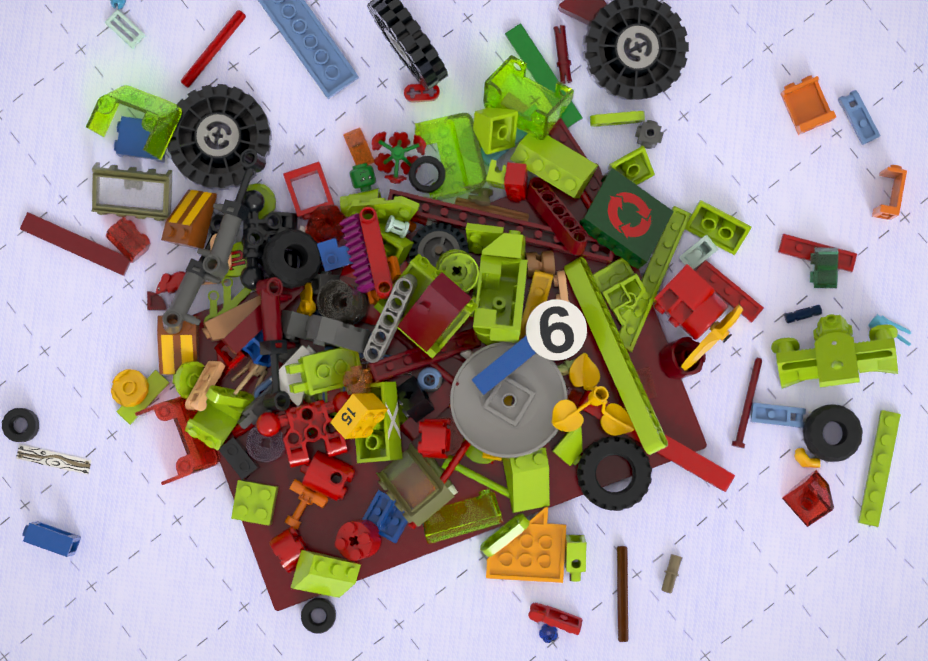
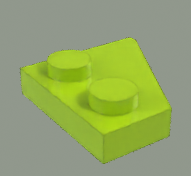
M467 223L466 236L469 252L482 253L483 249L503 234L504 227Z

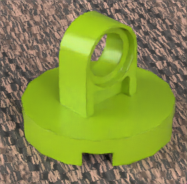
M197 361L185 362L178 368L176 374H173L172 384H175L176 390L182 398L187 399L204 370L203 367L205 366Z

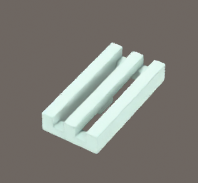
M118 9L104 22L132 49L146 36ZM119 15L139 35L136 37L116 18V16ZM112 20L134 40L132 42L128 40L111 24Z

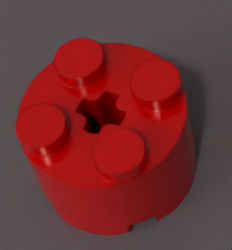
M425 418L424 422H419V433H422V441L418 442V453H421L423 458L448 459L449 455H446L445 452L450 451L451 429H447V424H450L449 419Z
M369 520L347 522L341 526L337 533L335 547L342 556L349 560L357 561L374 555L380 548L381 538L378 533L379 529Z
M293 526L269 541L274 554L279 557L281 565L288 573L296 570L301 550L309 551L305 549V546H307L302 536L297 537L298 533Z

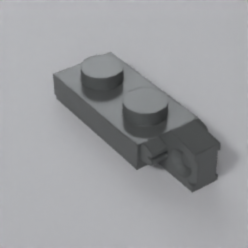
M272 384L242 412L244 415L237 422L243 429L247 428L251 423L255 425L261 414L272 412L267 410L263 403L265 395L273 392Z

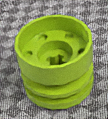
M448 250L436 262L435 268L443 272L464 292L471 290L478 281V265L463 250ZM454 266L457 268L459 267L460 272L458 274L455 272L453 273L452 268Z

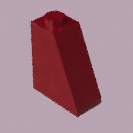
M564 0L558 5V10L588 25L589 21L595 17L594 14L607 3L604 0Z

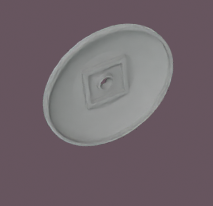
M509 342L494 343L473 353L458 370L450 395L452 416L462 436L478 450L500 458L522 457L541 449L550 442L558 432V429L551 423L552 410L559 401L567 400L566 385L560 370L552 360L546 359L537 353L483 395L472 379L516 344ZM507 396L515 398L512 406L504 404V399Z

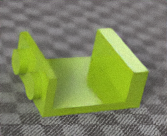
M207 399L206 409L198 411L193 419H189L185 431L190 436L203 441L208 447L219 450L237 425V421L242 417V412L245 408L218 404Z

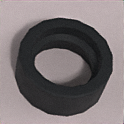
M422 156L416 159L409 170V181L412 187L422 193H432L438 190L446 177L442 162L432 156ZM425 163L432 164L438 171L437 181L430 186L420 184L416 178L417 168Z

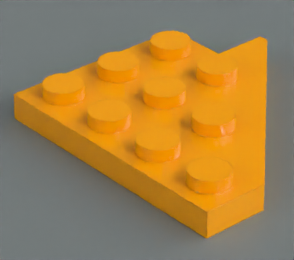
M544 507L529 520V526L493 556L487 558L486 578L563 583L567 525L547 523L548 507Z

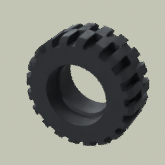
M623 437L602 438L593 442L583 452L578 462V485L583 495L592 504L610 511L629 509L636 503H639L649 490L648 487L652 482L650 460L644 453V450L632 440ZM611 455L625 458L632 468L631 482L625 489L618 492L605 490L600 486L596 478L598 464L602 459Z

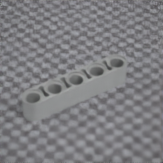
M406 274L395 283L363 354L368 362L375 363L386 353L418 283L415 276ZM403 281H407L410 284V289L404 287ZM395 298H399L401 300V306L396 304ZM387 315H391L394 322H390L387 319ZM380 331L386 335V339L380 337ZM372 348L377 350L378 356L372 353Z

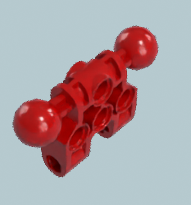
M341 391L334 396L333 401L324 403L322 399L285 410L286 414L279 416L272 412H265L258 417L256 428L261 435L272 437L280 431L281 427L289 425L282 440L290 468L310 463L306 443L315 442L320 438L323 439L328 458L347 453L344 437L336 429L334 432L328 433L326 425L332 421L328 414L338 413L352 393ZM306 408H309L312 412L309 419L302 418L301 413ZM311 427L317 430L314 438L307 436V430ZM296 433L298 435L297 442L289 443L288 435Z

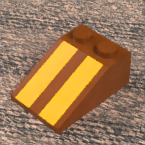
M188 189L166 220L161 240L178 246L204 249L217 194Z
M158 315L159 374L173 375L176 374L178 368L183 363L190 361L199 362V325L183 321L180 332L169 334L163 328V315ZM170 319L168 323L175 324L177 320Z

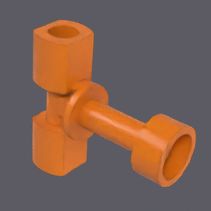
M294 479L289 489L299 494L298 499L301 501L293 515H288L284 522L298 529L302 523L299 521V518L307 504L312 505L315 503L324 508L329 497L303 486L301 481Z

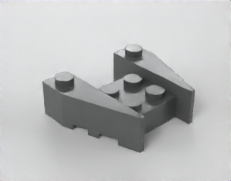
M282 310L281 314L282 334H284L283 338L295 340V337L312 341L316 345H327L335 348L342 347L364 353L369 341L371 331L354 327L350 324H344L337 320L318 315L308 316L288 310Z

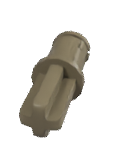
M670 555L667 570L664 571L666 574L661 588L663 592L669 594L673 592L677 576L679 577L678 571L683 557Z

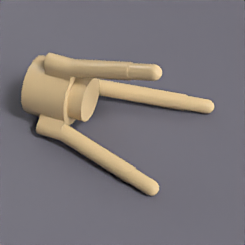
M250 360L244 368L231 378V382H233L245 371H249L233 394L237 395L252 375L258 377L260 374L255 386L256 388L262 383L265 375L268 373L265 370L267 367L254 364Z

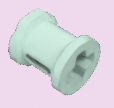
M391 215L386 223L385 232L390 231L400 235V238H404L410 223L396 220Z

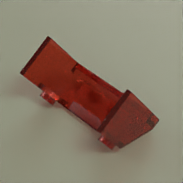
M181 396L135 413L136 416H145L155 412L157 418L161 421L174 419L187 455L179 458L176 462L178 475L162 481V486L212 468L219 464L221 458L219 450L208 447L203 441L190 436L185 431L189 419H193L198 411L186 409L185 402L187 399Z

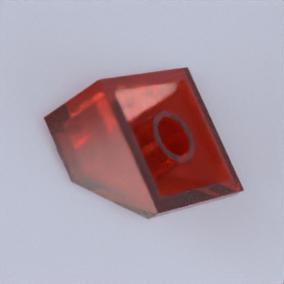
M817 470L803 478L782 497L785 503L807 527L834 509L829 484Z

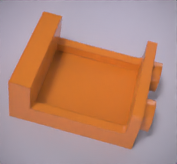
M807 76L801 79L802 83L797 85L794 82L784 86L785 90L780 93L798 135L837 118L834 110L831 111L818 83V76Z

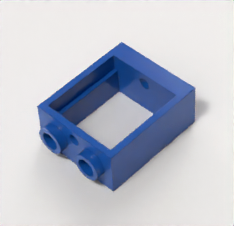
M39 521L26 525L22 536H24L23 542L65 557L75 555L81 540V536Z

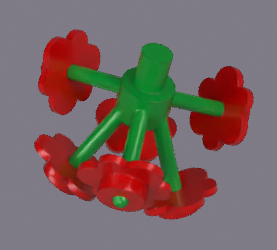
M385 131L379 132L372 138V150H380L384 146L391 151V155L379 153L378 157L374 159V163L378 166L377 168L380 172L384 171L387 174L395 166L394 174L385 175L384 178L390 180V183L400 184L401 181L407 180V177L398 175L399 160H403L400 167L403 173L408 175L411 165L419 157L416 155L405 157V152L416 148L418 153L425 155L426 142L420 135H414V145L409 146L411 141L408 139L406 132H394L393 136L389 138L390 145L385 143L387 133Z

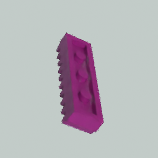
M356 213L342 220L340 225L344 227L342 232L346 234L343 238L348 242L345 246L349 248L347 253L351 255L349 261L353 262L351 268L355 270L353 275L357 277L355 283L359 284L357 290L361 293H367L374 290L375 286L359 214Z

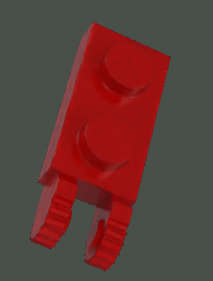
M533 602L528 613L529 618L534 622L542 621L549 626L557 627L575 635H579L581 631L582 618L551 606Z

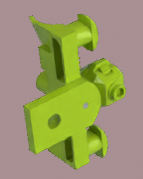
M829 314L826 317H821L817 323V328L813 330L815 348L802 349L800 351L798 340L790 337L777 339L771 345L772 352L776 353L782 389L805 380L818 378L820 387L860 383L859 373L882 372L899 374L894 340L898 335V331L893 325L875 326L869 331L870 341L854 343L852 325L848 324L841 315Z

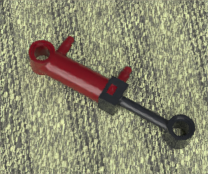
M275 277L261 279L256 284V292L261 299L263 341H260L259 344L260 355H270L273 392L265 395L264 406L269 411H284L289 408L291 399L288 393L280 391L278 354L287 353V350L294 349L296 344L294 342H287V340L282 338L280 301L291 300L292 295L282 293L283 284L280 279Z

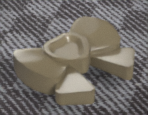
M472 188L470 193L478 195H468V200L475 202L479 206H489V197L493 195L494 191L489 188Z

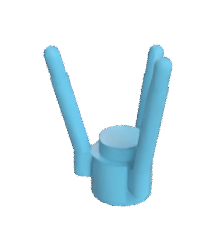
M877 314L868 325L870 328L878 325L889 324L907 334H911L910 330L888 320L883 315L879 316ZM897 335V339H899L908 346L911 345V343L907 341L905 338H903L901 335Z

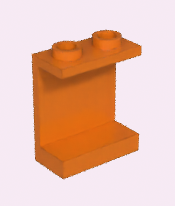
M890 165V167L885 168L879 173V176L892 178L894 181L889 206L881 204L874 208L872 217L892 220L899 216L907 170L902 169V166Z

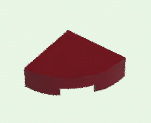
M147 291L148 311L167 310V305L160 295Z

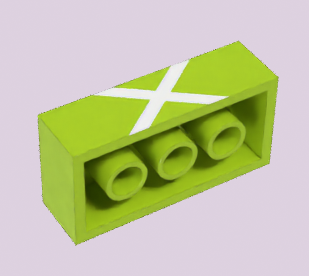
M396 382L352 385V394L374 393L388 408L384 414V419L375 425L370 436L367 438H355L357 463L402 459Z

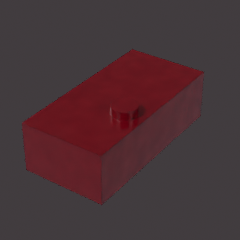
M441 272L423 292L399 323L398 327L427 352L472 298Z

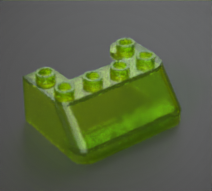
M468 113L454 114L415 123L414 125L415 135H420L425 140L426 145L437 143L440 160L445 168V180L438 190L429 193L431 199L440 201L458 197L482 188L487 182V174L479 141L473 130L474 120Z

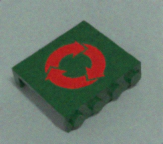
M611 168L603 175L601 179L603 183L584 218L579 223L587 234L597 240L599 244L613 251L615 255L623 258L631 266L640 269L648 262L674 211Z

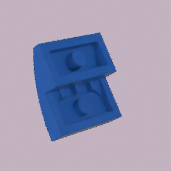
M378 490L362 520L373 522L379 529V535L393 543H397L408 523L402 515L405 511L401 512L394 504L396 500L392 501L386 493Z

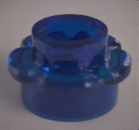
M544 624L541 627L539 636L545 643H551V641L557 639L556 627L549 626L548 624Z

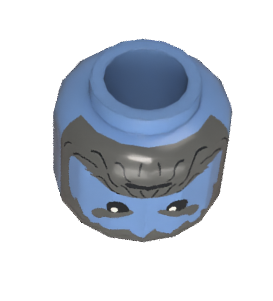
M426 367L419 373L417 381L423 391L434 392L442 385L443 378L437 369Z

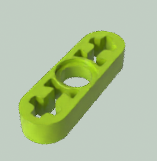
M645 111L590 116L591 127L645 122Z
M214 385L210 386L206 393V397L215 403L246 408L255 400V397L248 392L239 391L237 395H234L235 389Z
M523 514L516 515L481 544L480 550L487 557L493 556L529 526L530 521Z

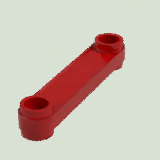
M365 207L360 211L359 218L375 291L379 298L388 299L393 290V284L377 213L373 208ZM366 214H371L373 216L369 220L363 218V216ZM383 286H386L390 289L386 293H382L379 291V289Z

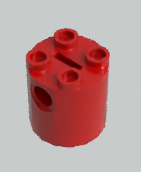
M317 450L313 459H309L310 463L304 464L300 468V472L305 474L302 485L335 501H338V499L343 500L347 492L345 485L347 482L351 483L355 475L353 466L333 456L328 458L326 453ZM334 476H339L342 480L340 483L335 484L331 479Z

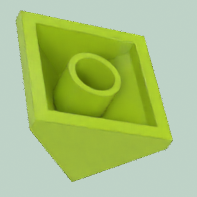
M644 146L619 158L608 166V170L611 168L615 169L636 185L655 175Z

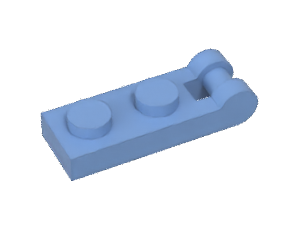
M857 90L851 91L850 95L846 97L841 96L838 98L840 106L845 111L862 145L881 136ZM854 101L856 106L851 108L849 103Z
M752 403L750 422L804 428L803 415L806 414V409ZM791 413L796 414L795 421L790 420Z

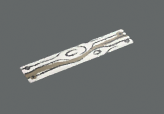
M19 444L16 459L85 475H89L92 462L89 459Z

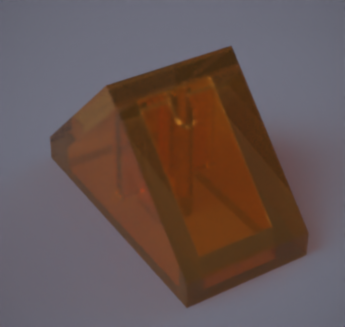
M360 127L343 134L355 165L363 163L370 165L374 163V158Z

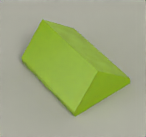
M700 200L692 212L685 230L700 238L708 235L717 247L735 255L752 226Z

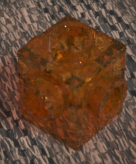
M362 365L351 366V370L345 371L343 384L347 388V395L371 392L370 384H372L373 379L368 368L362 369Z

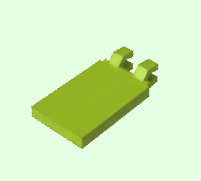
M342 347L301 356L298 359V363L285 366L287 374L299 372L301 374L302 382L289 385L290 392L294 394L304 391V394L314 395L364 382L359 353Z

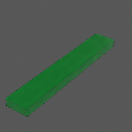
M520 23L506 32L505 36L567 128L582 120L583 117L522 24Z

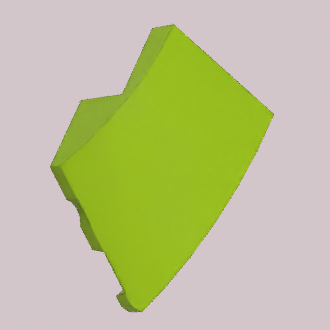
M619 258L593 273V276L606 303L619 323L623 325L646 289L638 275L631 269L629 263L623 258Z

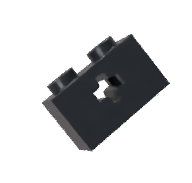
M414 375L397 387V400L404 407L402 411L408 419L411 417L417 423L435 410L427 392L421 389Z
M233 437L219 449L242 480H245L260 468L236 437Z

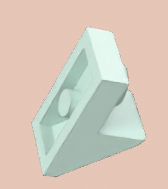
M705 235L679 258L685 265L688 264L694 270L719 249L708 235Z

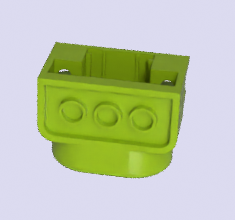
M481 255L479 279L473 288L472 297L478 307L470 316L474 317L473 328L475 334L484 344L519 342L528 260Z

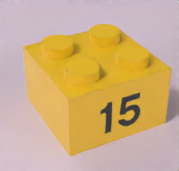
M374 393L352 394L330 423L344 439L367 438L372 434L375 425L384 419V414L388 408Z

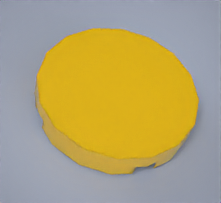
M125 369L119 372L112 381L111 395L119 405L134 407L146 398L149 384L147 378L140 371Z

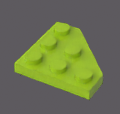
M403 196L394 197V200H385V198L370 199L369 202L353 200L346 209L345 216L350 217L356 213L360 214L363 208L371 207L377 213L379 224L382 222L386 224L391 215L396 220L405 223L406 221L409 222L417 212L419 203ZM366 214L363 216V218L367 220L373 217L371 214Z

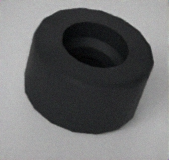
M14 408L4 415L2 431L11 441H30L39 431L38 417L29 409ZM18 418H24L28 423L27 429L22 433L14 429V422Z
M324 598L310 600L301 611L303 626L307 631L314 634L327 632L336 620L334 605ZM316 608H321L326 613V619L322 623H316L311 618V613Z

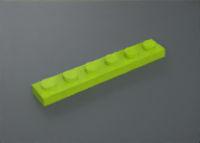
M880 410L858 523L879 527L901 417L899 413Z

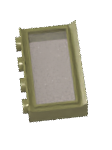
M96 162L92 167L91 212H97L99 215L116 214L118 217L135 216L137 219L154 218L156 221H164L169 218L172 203L173 170H168L166 174H158L156 169L139 172L137 167H129L128 170H120L118 165L101 168L100 162Z
M411 442L409 448L402 453V459L394 460L380 473H376L380 478V481H378L380 486L385 491L388 489L386 494L392 501L396 500L395 506L401 512L405 511L402 514L409 523L413 521L418 527L455 497Z

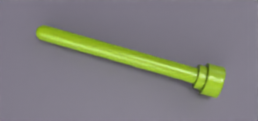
M448 454V459L444 460L441 468L446 469L454 456ZM459 463L454 469L510 498L508 488Z

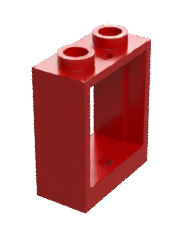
M319 161L283 173L299 219L308 220L313 218L316 213L326 214L335 207ZM318 173L328 202L301 211L292 182Z

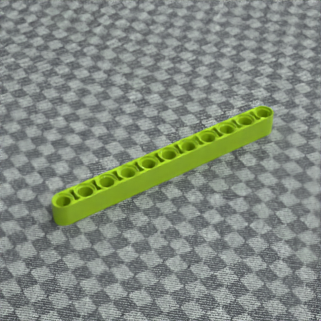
M579 257L564 266L565 273L646 453L651 455L667 447V439L590 267L583 257Z

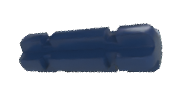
M818 304L811 306V308L807 307L796 310L794 313H786L784 318L786 323H792L795 320L799 321L810 318L812 315H821L822 308Z

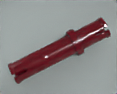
M560 25L561 33H559L558 26L553 27L558 57L556 64L559 68L561 84H566L565 76L568 83L572 82L570 71L572 63L569 60L565 25Z

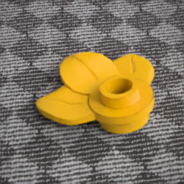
M310 282L305 285V289L300 293L301 302L297 308V313L312 316L316 310V304L312 299L313 291Z

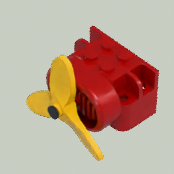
M688 264L659 292L653 302L655 304L654 308L660 314L665 313L669 317L668 321L675 328L681 327L694 340H698L710 327L711 332L682 364L681 368L684 370L689 369L719 340L725 343L732 336V334L729 335L730 332L728 330L736 323L743 311V308L738 305L720 322L716 321L726 311L728 305Z

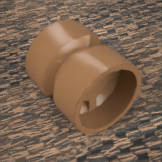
M553 250L542 251L541 254L537 252L526 253L528 277H533L535 270L555 275Z

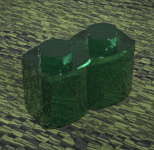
M814 248V253H810V265L814 266L813 271L809 273V282L813 283L814 288H837L838 248Z

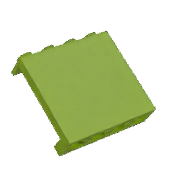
M420 254L411 260L409 266L398 278L400 279L406 274H411L416 277L418 283L402 319L427 287L441 273L440 270H437L430 264L427 258L422 257ZM403 281L404 287L410 289V284L407 281ZM395 298L396 304L401 306V300L399 298ZM388 299L379 300L374 308L382 313ZM470 300L427 352L421 348L432 359L478 307L474 300ZM387 315V319L390 322H394L393 317L391 315Z

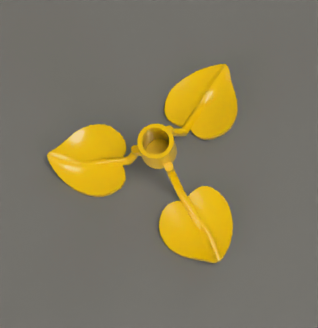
M586 353L581 354L574 360L569 369V379L575 387L583 386L585 390H591L592 392L588 395V401L579 408H576V405L570 400L559 401L552 410L551 423L553 426L564 432L575 431L584 422V418L579 412L589 404L594 406L602 404L601 412L604 415L600 421L605 432L618 436L635 430L630 416L624 408L615 403H611L606 407L609 397L608 390L602 386H595L600 380L599 370Z

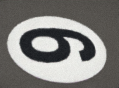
M555 299L541 303L531 312L527 320L526 336L530 346L538 355L549 360H563L573 356L580 350L586 339L587 325L583 314L575 305L564 300Z

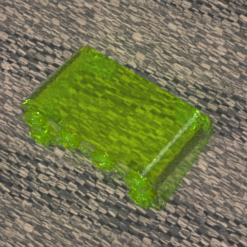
M510 55L485 81L484 107L517 110V128L532 135L535 139L544 140L572 101L574 90L558 81L555 93L526 77L527 63ZM514 63L518 64L521 70H518L514 66ZM561 90H564L566 94L563 95Z

